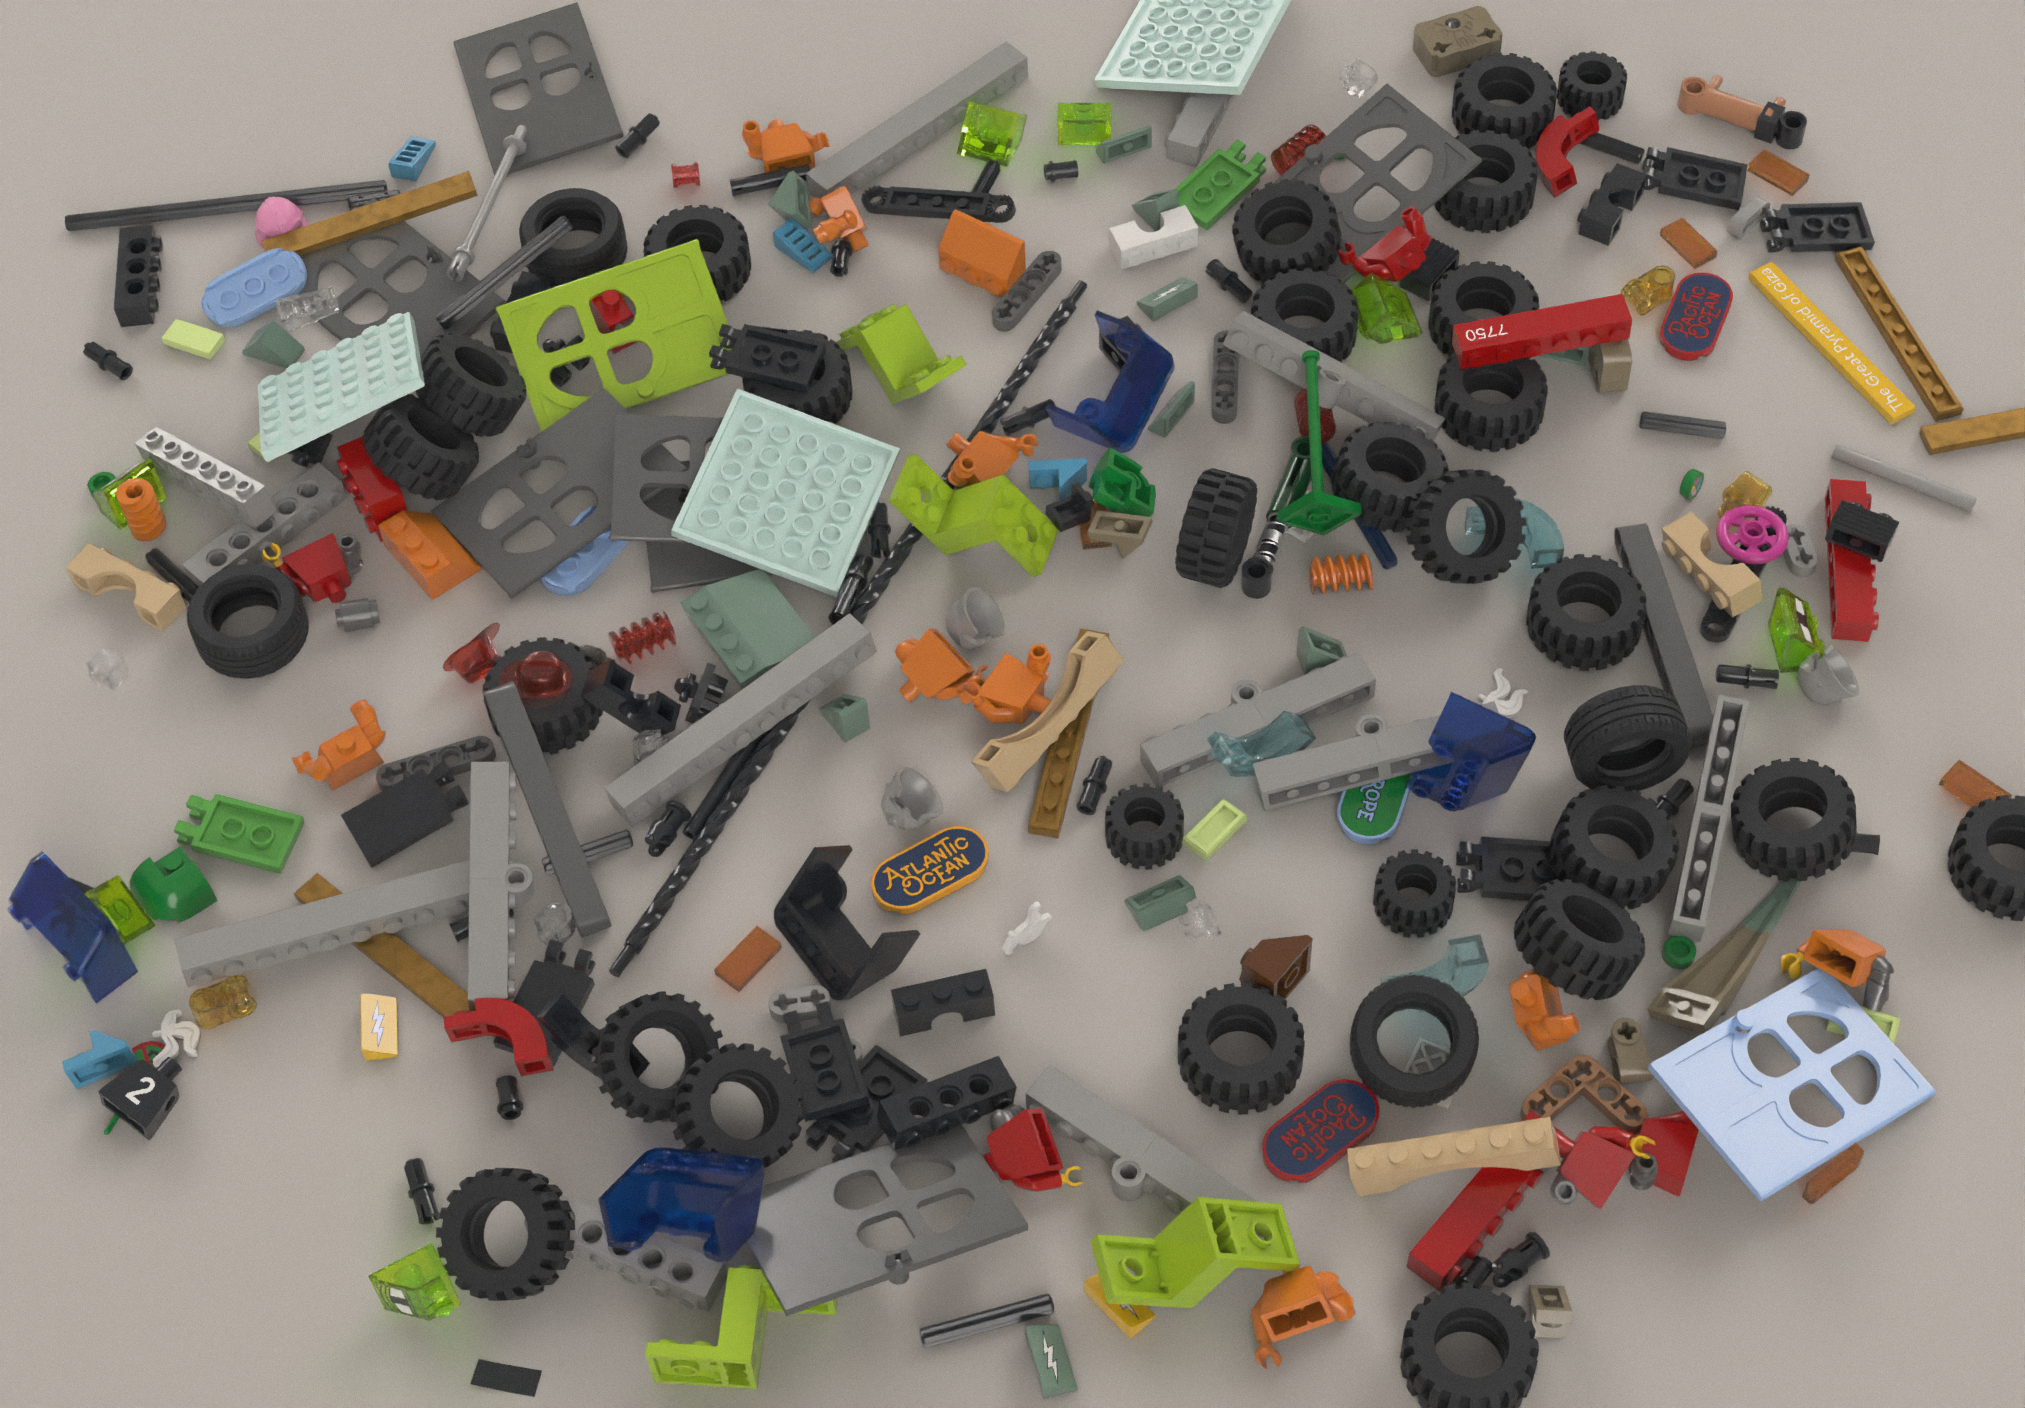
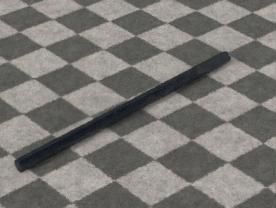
M385 180L72 214L65 216V226L68 231L255 211L258 210L265 199L273 196L288 199L296 206L348 200L349 197L358 195L359 198H363L364 194L377 192L388 194V187Z

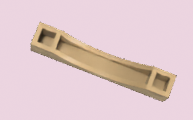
M1087 631L1068 652L1067 664L1061 684L1054 698L1039 717L1017 733L1004 738L991 739L971 761L990 787L1009 792L1017 786L1020 778L1031 766L1039 761L1041 754L1059 738V734L1063 729L1077 718L1079 711L1097 695L1101 686L1115 675L1117 668L1123 663L1124 659L1105 634Z
M1550 1117L1347 1149L1350 1180L1358 1196L1391 1192L1418 1178L1455 1169L1500 1167L1528 1171L1561 1166L1557 1134Z

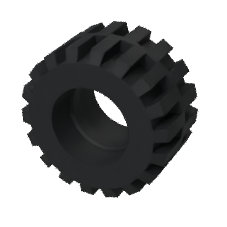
M1590 51V53L1580 52L1578 56L1572 55L1569 60L1563 63V67L1560 70L1557 88L1559 106L1563 107V111L1566 114L1570 113L1571 117L1588 107H1591L1596 112L1598 121L1599 119H1609L1610 115H1616L1618 109H1621L1627 84V71L1624 69V65L1621 62H1617L1615 57H1609L1603 52L1599 54L1596 51Z
M1143 783V787H1137V784L1130 785V790L1123 788L1118 791V797L1113 796L1110 799V806H1107L1105 810L1106 845L1108 849H1111V855L1114 858L1120 857V863L1125 866L1131 863L1134 869H1139V866H1145L1146 870H1149L1155 864L1158 867L1164 866L1166 859L1172 861L1175 858V852L1180 851L1184 835V812L1181 809L1180 801L1174 799V794L1171 791L1163 792L1162 786L1156 785L1153 788L1150 787V783ZM1139 821H1150L1159 827L1152 831L1141 832L1132 829L1130 825Z
M1411 849V853L1407 854L1403 850L1398 852L1397 857L1393 855L1388 857L1386 864L1382 863L1379 867L1373 895L1374 911L1377 917H1381V923L1385 927L1391 926V932L1397 934L1401 931L1404 932L1403 937L1409 938L1411 934H1417V938L1424 937L1425 932L1432 935L1437 933L1438 927L1443 928L1447 924V919H1450L1453 911L1456 879L1455 876L1451 875L1452 869L1450 866H1443L1444 860L1439 856L1434 859L1432 853L1428 851L1420 854L1418 849ZM1414 887L1424 890L1430 896L1421 900H1413L1403 896L1399 891L1404 888Z

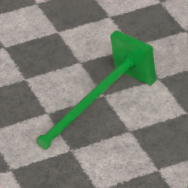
M1309 350L1302 353V361L1306 366L1312 491L1277 511L1278 523L1326 535L1361 515V503L1324 493L1317 362L1320 360V354L1318 351Z

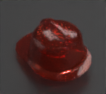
M497 622L489 625L469 643L451 654L443 664L444 671L450 672L454 670L468 683H474L485 677L488 669L493 668L492 663L497 658L492 640L498 633L500 624Z
M535 651L525 659L516 660L509 664L501 672L499 686L513 681L521 699L555 698L564 694L571 687L573 676L569 666L559 660L553 653Z

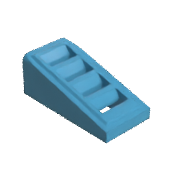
M410 136L388 164L391 176L417 181L436 146V141Z
M792 218L773 232L775 247L812 273L832 259V254ZM813 254H818L813 259H809Z

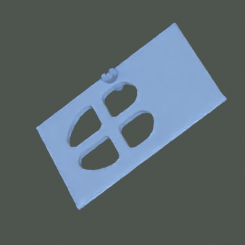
M1819 968L1751 1007L1738 1011L1735 1016L1650 1063L1647 1067L1759 1201H1763L1936 1094L1935 1089L1908 1061L1836 978ZM1798 1015H1812L1829 1019L1842 1028L1845 1040L1823 1053L1815 1054L1787 1024V1018ZM1743 1029H1744V1030H1748V1033H1740V1032H1741ZM1762 1033L1773 1035L1796 1061L1798 1067L1777 1078L1764 1075L1754 1067L1749 1058L1747 1050L1748 1041ZM1855 1055H1861L1870 1060L1877 1072L1876 1093L1872 1101L1865 1105L1856 1103L1832 1076L1830 1071ZM1807 1083H1813L1838 1109L1841 1114V1120L1826 1128L1808 1124L1800 1119L1791 1109L1789 1094Z

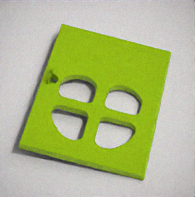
M698 239L496 307V312L500 316L520 375L525 381L526 391L541 432L592 397L576 396L557 389L550 380V374L554 368L586 357L594 360L603 388L626 410L730 375L726 373L725 368L718 370L710 366L713 360L712 357H709L712 345L720 346L723 338L719 336L722 324H729L704 260ZM615 290L632 301L636 308V316L629 326L602 334L597 328L589 304L593 298L602 295L605 291ZM564 307L574 308L585 334L584 340L581 343L551 353L543 352L538 347L537 340L546 321ZM634 341L647 345L653 355V363L649 373L639 381L630 384H620L615 378L608 358L609 350Z

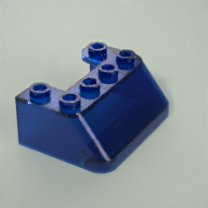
M1451 692L1428 742L1437 755L1449 757L1454 762L1413 772L1405 787L1410 789L1416 796L1435 801L1451 812L1464 810L1507 793L1535 743L1536 735L1530 728Z
M667 1147L646 1151L598 1198L608 1246L624 1248L628 1251L637 1250L655 1232L669 1233L673 1236L700 1237L703 1240H707L703 1245L706 1258L715 1262H728L755 1232L765 1179L762 1160L755 1157Z

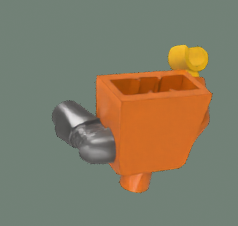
M1849 929L1813 930L1811 937L1796 949L1797 954L1788 953L1781 957L1782 973L1788 970L1790 979H1796L1801 976V962L1805 960L1851 987L1866 983L1862 1005L1867 1009L1881 1011L1883 1005L1889 1000L1888 983L1890 975L1894 973V968L1884 958L1886 950L1878 943L1867 939L1855 931Z

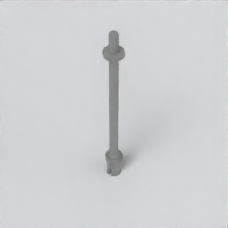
M519 125L514 135L504 138L503 147L506 149L504 157L463 245L456 247L452 253L453 260L446 271L447 277L452 281L456 273H458L456 282L462 281L467 267L473 263L475 255L472 250L516 155H521L526 151L527 146L523 139L527 133V128L524 125Z

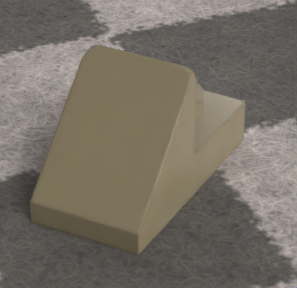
M1097 510L1087 533L1090 540L1116 543L1121 557L1125 558L1143 544L1153 520L1152 517Z
M1529 1285L1530 1321L1536 1330L1535 1337L1564 1338L1566 1336L1567 1324H1572V1309L1565 1287Z

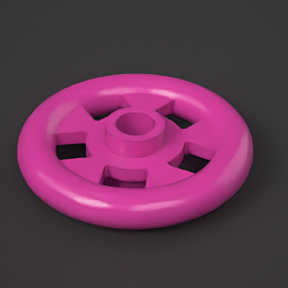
M1746 505L1729 510L1721 517L1716 528L1717 541L1722 550L1733 559L1747 564H1764L1777 559L1785 551L1789 541L1788 530L1783 520L1774 512L1759 506ZM1745 517L1758 518V521L1748 520L1745 522ZM1730 525L1739 527L1737 534L1728 532ZM1773 527L1776 535L1768 536L1766 528ZM1737 542H1740L1743 546L1748 547V549L1745 551L1735 545ZM1766 543L1770 549L1761 552L1758 548Z

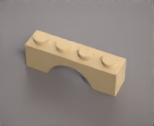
M1693 512L1662 528L1663 542H1661V546L1665 554L1670 558L1673 557L1678 562L1681 570L1686 575L1690 574L1695 579L1701 591H1707L1712 596L1714 603L1719 609H1724L1731 617H1734L1763 601L1761 580L1744 563L1723 565L1712 562L1705 557L1711 550L1709 528Z
M88 543L66 566L73 585L94 596L113 589H127L135 592L136 596L133 603L140 619L163 632L186 608L181 596L182 591L177 585L172 582L165 583L148 570L144 572L136 568L129 560H121L115 557L104 547L98 548Z

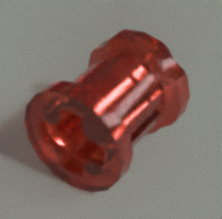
M698 161L694 162L693 165L676 166L675 163L671 164L674 188H678L682 184L701 186Z

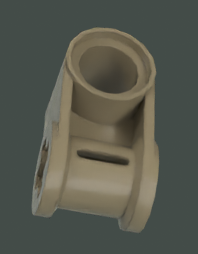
M1625 1017L1616 1020L1608 1039V1049L1612 1060L1614 1078L1621 1084L1651 1081L1653 1074L1647 1067L1652 1062L1646 1049L1639 1023L1634 1019Z

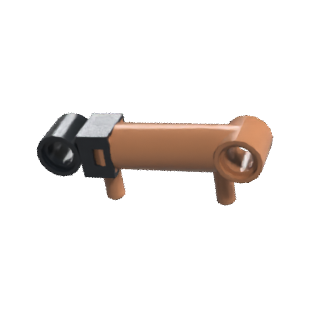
M1714 75L1709 85L1704 79L1695 76L1685 78L1682 81L1677 104L1681 112L1689 115L1702 113L1755 132L1754 138L1770 144L1775 138L1776 143L1784 149H1796L1802 144L1807 119L1802 113L1797 111L1785 112L1786 107L1784 105L1786 100L1783 97H1777L1774 103L1768 101L1763 106L1718 90L1723 82V78L1719 75Z

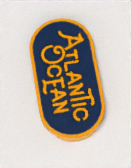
M952 826L940 830L880 863L873 872L871 879L873 897L876 903L886 911L891 912L892 910L899 912V914L917 912L978 879L984 873L988 863V845L980 833L968 827Z

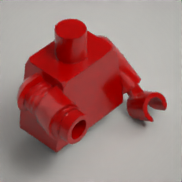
M1412 206L1405 209L1400 215L1406 229L1398 225L1359 258L1356 257L1354 245L1346 242L1345 249L1348 253H1343L1338 249L1339 259L1344 265L1353 264V269L1370 282H1397L1412 270L1418 269L1421 263L1426 260L1427 257L1424 251L1430 245L1432 236L1428 235L1423 215Z

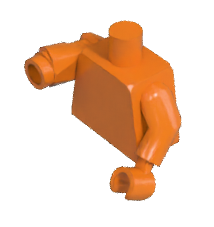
M776 119L768 124V129L762 130L761 133L759 124L756 121H747L743 124L741 136L748 146L747 154L754 159L763 160L765 173L777 171L779 167L783 166L787 169L809 164L810 170L815 168L814 152L822 150L823 147H830L826 132L811 135L806 131H802L796 123L784 125L783 121Z
M846 186L821 197V199L816 197L811 200L810 212L819 217L824 210L827 212V216L830 217V219L819 223L818 227L813 229L820 244L825 241L831 242L840 236L842 240L848 239L854 252L869 246L863 234L868 228L850 190Z
M979 431L973 440L969 442L956 432L946 444L948 448L959 456L950 467L948 480L954 486L960 487L964 485L966 487L1003 475L1020 456L1018 453L1020 450L1027 457H1031L1034 454L1033 446H1038L1037 437L1033 434H1025L1020 439Z
M928 629L919 641L914 638L906 639L896 647V657L902 663L901 670L909 678L899 689V692L909 702H912L921 692L928 699L938 698L944 701L959 698L961 693L967 691L964 688L967 683L976 682L982 686L986 681L981 676V672L985 671L988 666L982 665L973 675L972 673L975 670L937 629Z
M1035 644L1030 648L1027 665H1025L1010 654L1005 653L981 687L976 682H969L964 686L967 691L960 694V701L966 705L974 703V708L993 724L1012 722L1020 725L1024 724L1032 712L1041 715L1052 701L1044 697V684L1049 675L1047 669L1051 661V654L1045 645Z
M365 699L354 703L350 707V711L359 725L340 732L337 736L322 743L319 746L318 757L315 761L312 760L309 751L303 752L301 756L291 758L298 774L305 773L316 781L326 780L333 791L384 763L376 749L384 741L386 731L381 730L375 708L369 705Z
M1530 969L1522 973L1518 980L1512 981L1509 984L1517 1026L1535 1049L1539 1051L1567 1042L1571 1036L1580 1032V1024L1574 1013L1563 1015L1558 986L1554 987L1549 984V980L1543 976L1540 977L1533 971L1534 969Z
M1305 1266L1302 1268L1297 1267L1294 1271H1283L1282 1275L1268 1279L1264 1283L1263 1295H1261L1252 1308L1251 1317L1256 1342H1260V1346L1255 1352V1357L1265 1369H1267L1266 1358L1270 1354L1277 1366H1280L1282 1361L1280 1353L1271 1346L1270 1340L1274 1343L1334 1322L1335 1318L1337 1321L1343 1322L1355 1315L1353 1298L1339 1284L1337 1274L1329 1271L1314 1274L1311 1266Z

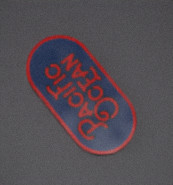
M1694 273L1684 277L1679 282L1659 334L1661 345L1663 343L1666 347L1665 351L1671 356L1681 360L1692 361L1698 360L1700 356L1705 355L1706 357L1712 353L1733 300L1732 289L1724 279L1710 273Z
M1339 1079L1327 1083L1268 1129L1262 1143L1265 1166L1275 1177L1283 1181L1289 1182V1180L1301 1183L1315 1179L1348 1153V1148H1355L1374 1132L1380 1112L1376 1096L1367 1086L1354 1080Z

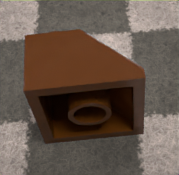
M1309 935L1265 939L1261 940L1254 949L1249 948L1240 961L1242 965L1239 977L1241 987H1243V983L1253 984V988L1259 990L1263 986L1272 990V996L1281 995L1286 999L1310 971L1313 938Z

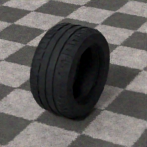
M569 188L549 193L538 199L526 211L519 227L521 247L525 246L561 216H565L571 222L573 228L570 231L584 230L599 234L593 242L579 248L567 250L556 249L550 246L527 265L530 273L553 277L555 287L622 265L625 261L628 247L621 213L610 199L596 191L583 188Z
M261 564L235 565L212 575L197 589L187 609V625L200 657L214 671L233 678L249 679L262 677L286 666L300 652L306 642L309 630L308 616L295 583L280 570ZM263 605L277 610L274 620L266 628L252 635L230 637L219 632L222 623L231 614L243 608Z
M1647 685L1619 687L1589 699L1575 710L1564 730V742L1575 776L1579 782L1592 790L1597 786L1607 785L1608 789H1612L1615 785L1625 787L1624 790L1630 792L1632 789L1641 791L1653 787L1674 775L1684 765L1692 746L1689 730L1678 700L1660 688Z
M1414 974L1388 979L1387 982H1382L1373 991L1368 993L1355 1013L1349 1043L1350 1056H1352L1351 1060L1355 1071L1358 1072L1357 1075L1362 1079L1364 1085L1366 1084L1376 1096L1379 1095L1381 1099L1387 1100L1391 1104L1393 1102L1398 1106L1403 1105V1107L1407 1108L1408 1106L1416 1108L1417 1106H1431L1434 1103H1440L1441 1100H1446L1465 1083L1476 1060L1479 1034L1474 1013L1470 1010L1471 1007L1466 1003L1465 998L1461 997L1458 991L1456 992L1452 986H1447V983H1442L1437 978L1435 980L1432 979L1433 977L1416 976ZM1406 1009L1423 1010L1436 1017L1446 1028L1451 1043L1450 1054L1446 1061L1435 1070L1421 1074L1402 1072L1390 1065L1381 1054L1377 1042V1031L1385 1019L1395 1012Z

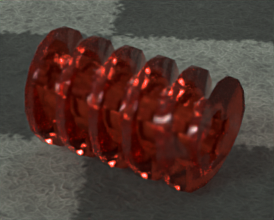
M1307 125L1301 131L1295 133L1293 137L1289 138L1287 142L1281 144L1279 148L1273 150L1271 161L1276 171L1281 176L1305 156V149L1308 146L1317 145L1326 137L1324 132L1315 125Z
M1302 389L1295 397L1294 408L1301 436H1309L1307 390ZM1319 406L1321 444H1323L1335 435L1336 424L1332 409Z
M664 611L663 617L657 612L653 613L652 622L647 617H643L641 619V627L636 622H631L630 631L624 626L620 627L619 636L614 631L608 633L611 646L620 663L621 659L624 658L629 664H632V654L634 653L642 660L644 649L651 655H654L655 644L662 650H665V640L667 639L673 646L676 645L673 626Z

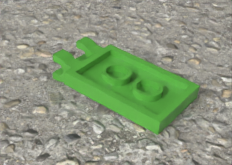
M1238 139L1226 152L1221 149L1215 151L1175 188L1179 193V207L1186 205L1195 223L1205 230H1208L1260 182V176L1266 172V167L1262 165L1266 161V157L1259 152L1246 165L1241 163L1246 159V155L1242 153L1246 148V144Z
M215 794L212 801L190 795L186 803L187 808L191 809L189 816L190 818L201 820L200 825L195 826L178 820L174 833L179 834L177 838L178 843L191 845L194 852L281 874L305 822L303 816L218 794Z

